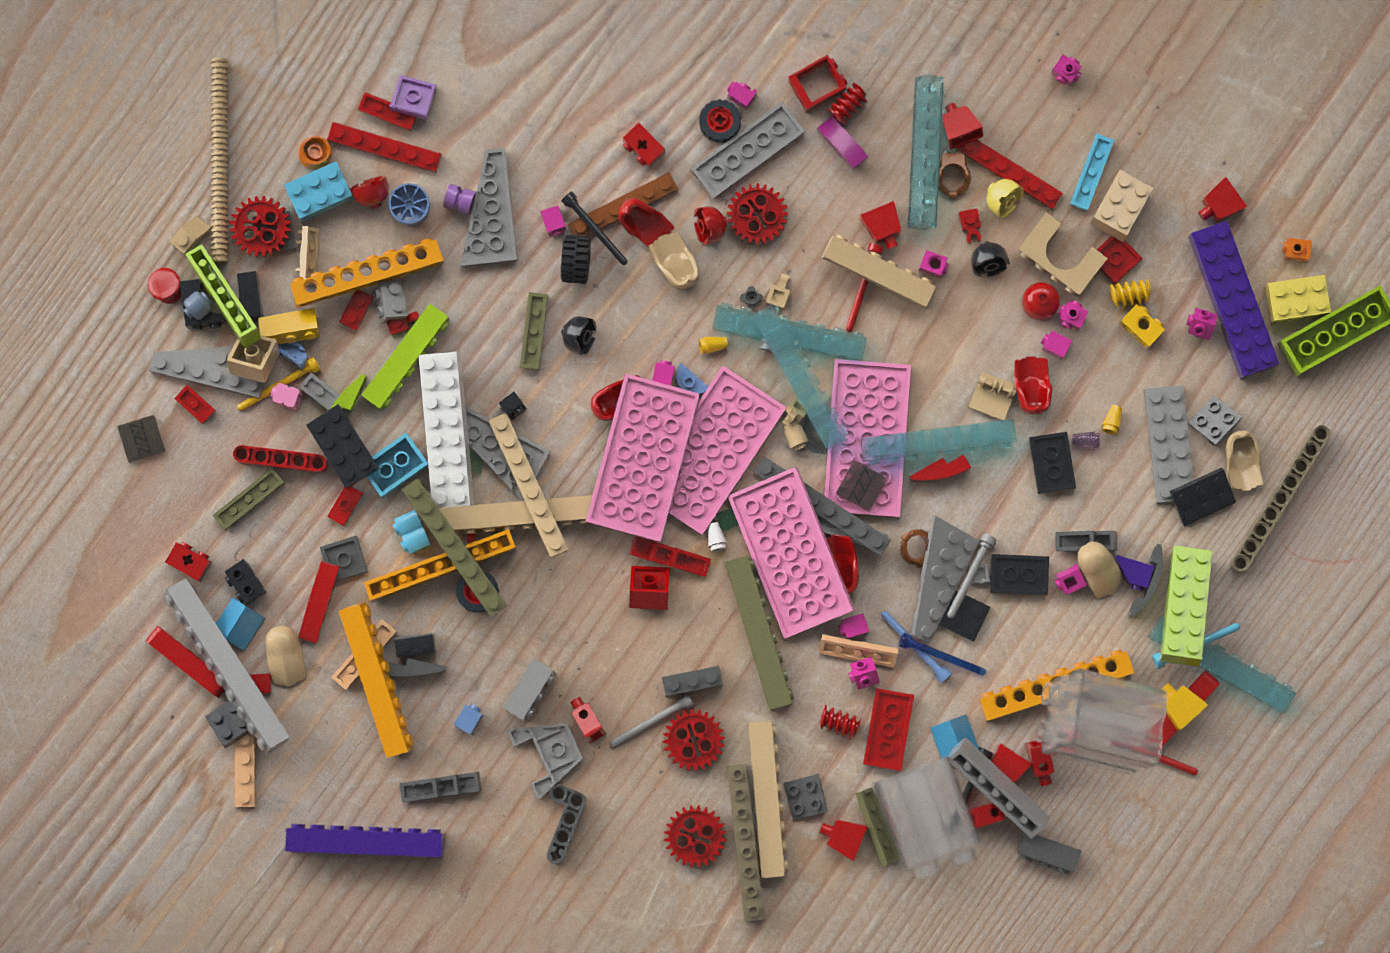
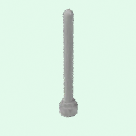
M983 533L980 539L981 547L947 613L949 618H954L987 551L994 547L997 540L991 535Z
M688 693L680 696L679 702L610 741V745L616 747L680 709H690L695 705Z

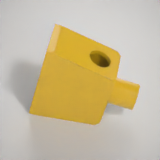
M1168 682L1160 689L1167 697L1161 705L1178 731L1182 730L1208 706L1185 686H1180L1175 690Z

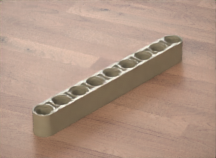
M1319 425L1315 427L1306 438L1232 557L1230 568L1234 572L1241 573L1247 570L1330 438V430L1327 426ZM1317 430L1324 432V439L1317 438ZM1307 446L1314 448L1313 456L1307 454ZM1297 462L1303 463V472L1296 469ZM1287 478H1291L1294 481L1293 488L1286 485ZM1277 494H1281L1284 497L1283 504H1279L1276 501ZM1267 510L1274 513L1273 520L1266 518ZM1257 526H1260L1264 529L1263 536H1258L1256 534ZM1247 542L1254 545L1252 553L1248 552L1245 548ZM1237 559L1243 560L1244 567L1242 569L1236 567L1235 562Z

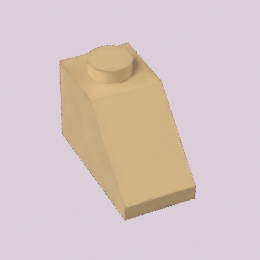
M196 216L182 226L169 242L186 256V253L195 249L212 228Z

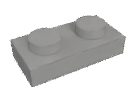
M312 373L308 375L299 387L327 410L331 408L340 396Z

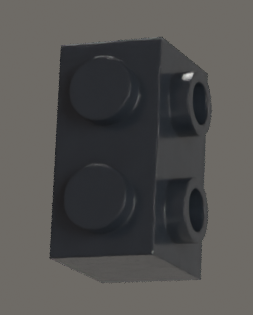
M245 559L224 571L227 575L225 577L226 582L230 587H235L237 590L235 595L241 603L250 604L267 592Z

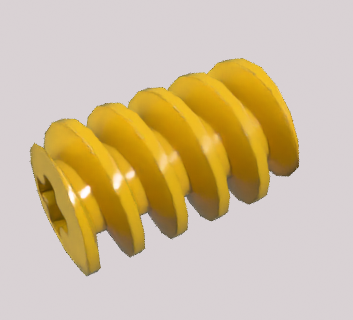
M1146 279L1145 284L1143 280H1139L1138 285L1135 281H1131L1130 286L1127 282H1124L1123 287L1120 283H1116L1115 288L1110 284L1111 302L1115 304L1116 308L1119 306V302L1126 306L1128 300L1131 305H1134L1135 299L1141 304L1142 298L1145 299L1146 303H1149V298L1151 297L1149 280Z

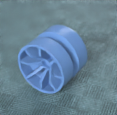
M406 183L398 186L391 193L389 208L392 216L398 223L405 226H416L427 218L430 211V202L424 189L416 184Z

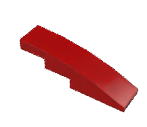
M634 536L629 555L702 577H706L711 561L710 558Z
M324 561L320 562L298 638L313 643L318 642L340 566Z

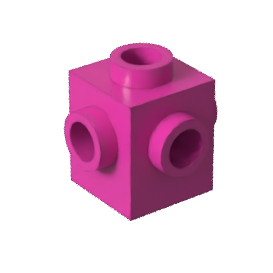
M1062 54L1052 69L1051 74L1057 77L1056 80L1059 83L1070 86L1073 81L1076 83L1082 73L1079 71L1082 66L1079 65L1080 62L1073 57L1068 58Z
M1068 301L1066 305H1061L1057 313L1060 316L1058 321L1061 322V326L1071 330L1074 328L1079 331L1089 311L1082 308L1083 305L1076 301Z
M1195 308L1193 315L1189 314L1186 325L1189 326L1188 334L1210 340L1216 326L1217 314Z
M872 657L850 664L851 672H848L851 683H855L858 690L880 683Z

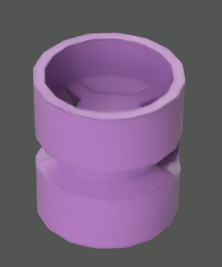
M450 183L444 198L443 207L451 210L458 208L459 212L469 215L475 201L476 191L467 188L462 190L461 186Z

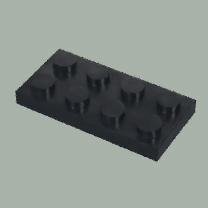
M339 404L306 425L346 489H349L379 469V466Z

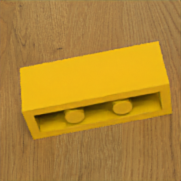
M315 308L258 318L260 335L275 339L278 344L294 343L300 340H312L320 337L318 316Z

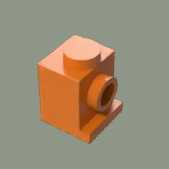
M1288 238L1282 244L1284 259L1307 262L1310 259L1312 240ZM1294 245H1298L1300 251H1295Z

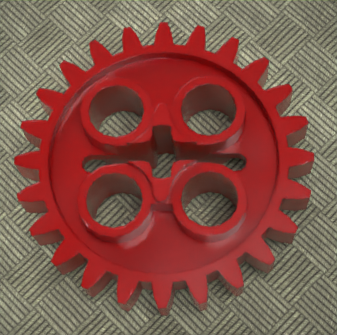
M759 183L756 184V188L749 184V190L742 187V194L736 191L737 199L731 197L730 201L733 205L727 206L728 209L732 210L726 214V216L732 217L727 220L728 224H733L730 230H737L735 237L741 234V241L743 242L747 238L749 245L752 240H755L756 246H758L759 240H762L765 245L767 238L773 242V235L779 237L778 230L784 231V227L781 224H787V220L783 219V217L788 216L787 212H783V210L787 209V205H781L785 199H778L780 192L773 194V187L769 191L766 190V184L763 188L759 187ZM762 197L766 200V204L759 206L756 203V199ZM748 200H751L753 202L754 207L758 213L762 212L760 217L763 223L766 225V229L762 227L761 222L757 216L753 217L754 210L752 206L749 204ZM747 207L750 212L747 215H742L739 209ZM773 214L776 219L773 222H768L765 216ZM751 223H756L759 229L751 231L748 226Z
M255 196V201L253 202L248 198V204L241 202L243 208H235L238 214H231L235 221H229L230 225L234 226L229 231L235 233L231 238L232 240H238L235 243L237 247L242 245V252L248 249V256L253 252L256 258H258L260 253L266 258V252L273 256V250L276 249L280 252L278 246H286L283 240L290 239L286 235V233L292 232L290 228H287L292 222L286 220L290 215L288 213L283 214L286 208L281 207L279 209L281 203L278 201L273 204V198H270L268 202L265 196L262 197L261 201ZM251 212H256V219L248 220V215ZM269 215H276V220L274 222H267V217ZM260 223H262L265 227H277V230L261 228V231H259L257 227H245L244 224L260 226ZM248 231H254L252 239L245 238V234ZM267 233H272L273 239L269 242L264 241V236Z
M692 708L690 714L683 710L682 717L676 714L678 720L670 719L673 725H666V728L670 731L669 733H663L664 736L668 737V740H664L663 743L668 744L664 751L671 752L668 758L673 756L675 758L673 764L679 761V768H682L685 764L687 765V771L690 770L691 766H694V770L697 771L698 766L705 770L704 764L706 763L712 766L711 759L718 761L715 755H722V752L718 749L719 747H725L724 744L720 743V740L725 739V737L719 735L724 731L723 729H717L720 722L713 723L715 716L709 719L707 718L708 712L701 715V709L698 710L697 714H694ZM702 722L705 724L706 729L703 733H697L694 730L696 723ZM688 723L691 724L694 736L700 739L697 741L701 756H697L693 743L688 742L691 739L687 727ZM681 728L687 731V737L682 740L676 736L677 730ZM705 740L712 744L711 750L707 752L703 751L700 746ZM685 747L693 749L692 757L686 758L683 756L682 751Z
M690 805L689 811L682 807L683 813L680 814L676 811L677 818L670 817L673 823H666V826L670 828V831H664L665 834L669 835V838L664 839V841L670 842L666 849L672 848L673 851L670 856L676 854V862L683 859V866L687 861L690 862V868H692L694 863H697L698 868H700L701 862H704L707 866V859H711L714 862L713 855L720 856V853L717 851L718 848L724 849L720 844L726 841L725 838L721 837L726 831L720 830L724 823L718 824L717 821L720 819V816L714 818L715 811L708 814V807L701 811L700 805L697 806L696 810ZM687 818L695 820L696 824L693 829H687L684 826V821ZM706 825H710L713 828V834L709 837L704 836L702 833V828ZM682 828L691 833H694L696 830L699 832V836L710 840L711 844L698 839L693 842L691 841V836L679 832V829ZM678 837H687V846H678ZM698 843L706 846L704 854L700 855L695 852V846Z

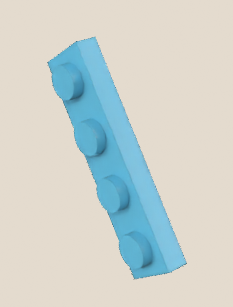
M1096 133L1069 205L1088 211L1112 148L1113 139Z

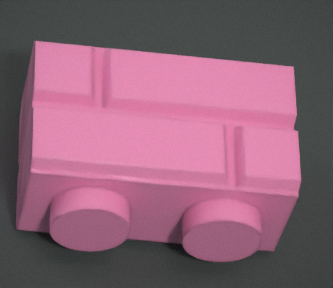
M281 383L277 384V387H273L270 395L278 406L296 412L300 409L304 397L299 389L288 387Z

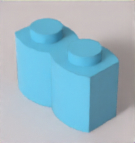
M416 510L394 519L395 524H393V528L397 535L401 534L403 541L400 543L405 553L409 552L412 555L432 546Z

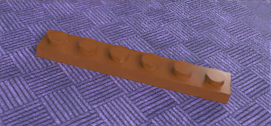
M670 172L601 206L588 213V215L600 229H603L619 220V209L627 199L637 198L649 205L677 191L678 187ZM581 218L568 223L573 235L589 236L593 234L592 230Z

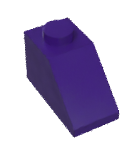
M1116 555L1114 559L1126 583L1131 585V589L1137 591L1147 589L1154 566Z

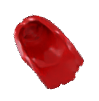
M637 198L627 199L621 205L618 212L619 221L628 234L638 238L648 248L651 243L653 244L654 241L658 240V237L665 234L669 235L671 230L675 228L662 213Z
M1026 356L1021 358L1020 361L1019 359L1015 360L1014 381L1021 409L1029 415H1040L1046 412L1051 404L1053 391L1049 380L1048 359Z
M623 380L612 383L593 395L590 406L593 415L599 420H613Z
M831 535L826 540L848 594H851L857 589L859 584V570L854 543L848 536Z

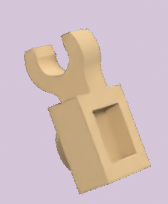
M781 275L778 286L772 284L766 303L784 309L790 290L785 289L789 279L788 275Z
M795 398L786 407L785 411L788 414L782 423L788 427L794 419L800 422L810 409Z

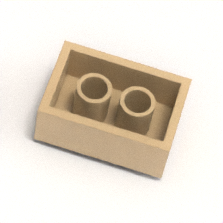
M1119 170L1090 224L1123 242L1153 188Z

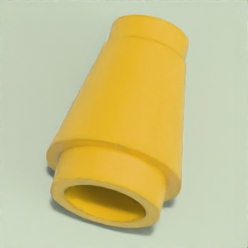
M703 337V339H699L701 354L709 355L728 348L726 337Z
M1111 405L1102 423L1103 432L1117 435L1118 431H1120L1122 408L1120 406Z

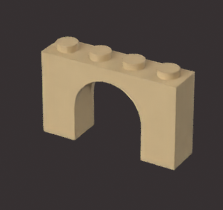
M1046 212L1019 247L1020 255L1027 261L1030 258L1036 262L1035 267L1043 273L1045 270L1051 273L1050 278L1056 283L1063 282L1067 285L1065 289L1072 295L1076 293L1080 295L1108 258L1092 247L1076 267L1066 270L1055 267L1049 261L1046 250L1049 240L1062 223Z

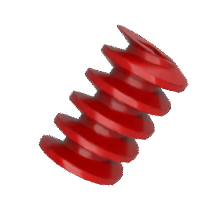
M854 82L852 83L853 88L848 87L847 93H842V99L837 98V104L832 103L831 109H827L828 113L835 120L846 124L845 117L852 118L850 112L857 113L856 106L862 108L861 101L868 102L866 92Z
M825 704L819 721L820 729L827 725L828 732H830L834 727L835 734L842 730V737L849 733V738L852 740L857 733L862 717L857 722L856 715L849 719L848 712L842 716V711L839 709L835 714L834 707L827 711V705Z

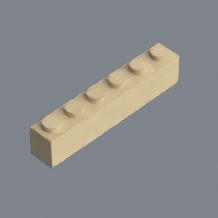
M837 235L830 238L821 257L822 259L921 308L927 307L936 286L932 285L931 280L925 277L920 279L915 276V272L909 269L902 270L898 268L899 265L890 260L886 262L881 259V255L875 252L870 254L864 251L865 248L859 244L854 243V245L847 243L848 239L843 236Z

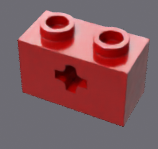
M639 122L622 137L623 147L629 153L633 151L637 155L636 160L642 166L646 165L650 168L665 154V148ZM639 144H646V150L643 148L639 149Z
M176 542L165 563L201 582L212 564L208 560L209 556L201 551L198 554L191 551L193 547L185 542L181 544ZM186 557L191 558L194 562L192 564H187V561H185Z

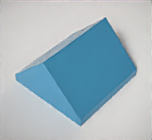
M232 597L216 625L227 641L245 650L265 617Z
M967 715L930 727L943 764L949 762L947 758L951 750L965 737L979 749Z

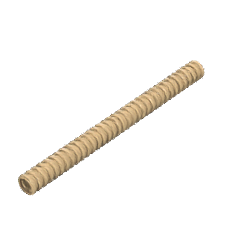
M213 58L211 60L213 64L211 65V69H213L211 71V75H213L211 77V81H213L211 83L213 87L211 89L213 93L211 95V98H213L211 100V104H213L211 106V110H213L211 112L213 116L211 118L213 122L211 124L213 128L211 130V133H213L211 139H213L211 141V145H213L211 147V151H213L211 153L213 157L211 159L213 163L211 165L213 169L211 171V174H213L211 180H213L211 182V186H213L211 188L213 192L211 194L213 198L211 200L213 204L211 206V209H213L211 215H213L211 221H213L211 227H213L211 229V233H213L211 235L213 239L211 241L213 245L211 247L213 251L211 256H213L212 260L215 264H225L228 262L226 258L228 256V253H226L228 247H226L228 245V241H226L228 239V235H226L228 233V229H226L228 227L226 223L228 221L226 217L228 215L226 211L228 209V206H226L228 200H226L228 198V194H226L228 192V188H226L228 186V182H226L228 180L226 176L228 174L226 170L228 168L226 164L228 162V159H226L228 157V153H226L228 151V147H226L228 145L226 141L228 139L226 135L228 133L226 129L228 127V124H226L228 122V118H226L228 116V112H226L228 110V106H226L228 104L226 100L228 98L226 94L228 92L226 88L228 86V83H226L228 81V77H226L228 75L226 71L228 69L226 65L228 60L225 58Z

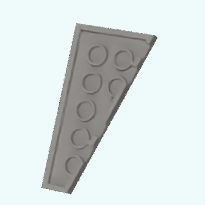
M505 148L488 149L485 151L460 267L517 261Z
M233 346L154 352L149 371L152 373L259 399L265 384L229 373L226 360Z
M466 407L469 446L524 501L489 424L491 419ZM516 433L531 469L537 478L551 451Z
M935 515L931 516V532L928 533L929 543L923 561L920 579L922 582L921 589L917 596V599H919L917 611L914 613L911 635L928 644L980 541Z

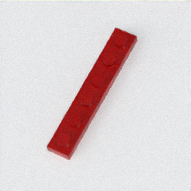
M332 122L327 137L329 142L435 173L442 156L441 153L336 122Z
M974 140L956 148L957 151L962 152L966 157L998 177L1016 182L1023 188L1024 193L1053 210L1063 192L979 140Z

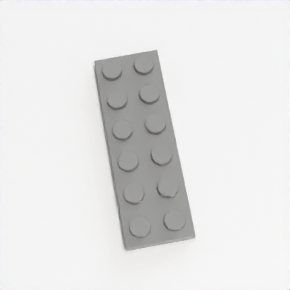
M782 101L694 165L691 170L714 200L803 135L805 131Z
M1183 385L1144 389L1156 503L1173 502L1169 491L1193 481Z

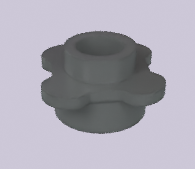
M750 286L745 294H741L740 300L745 302L749 309H754L755 305L763 300V295L759 294L755 287Z

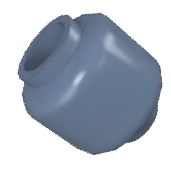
M196 291L184 300L186 308L183 311L190 319L194 317L200 320L212 310V302L204 292Z

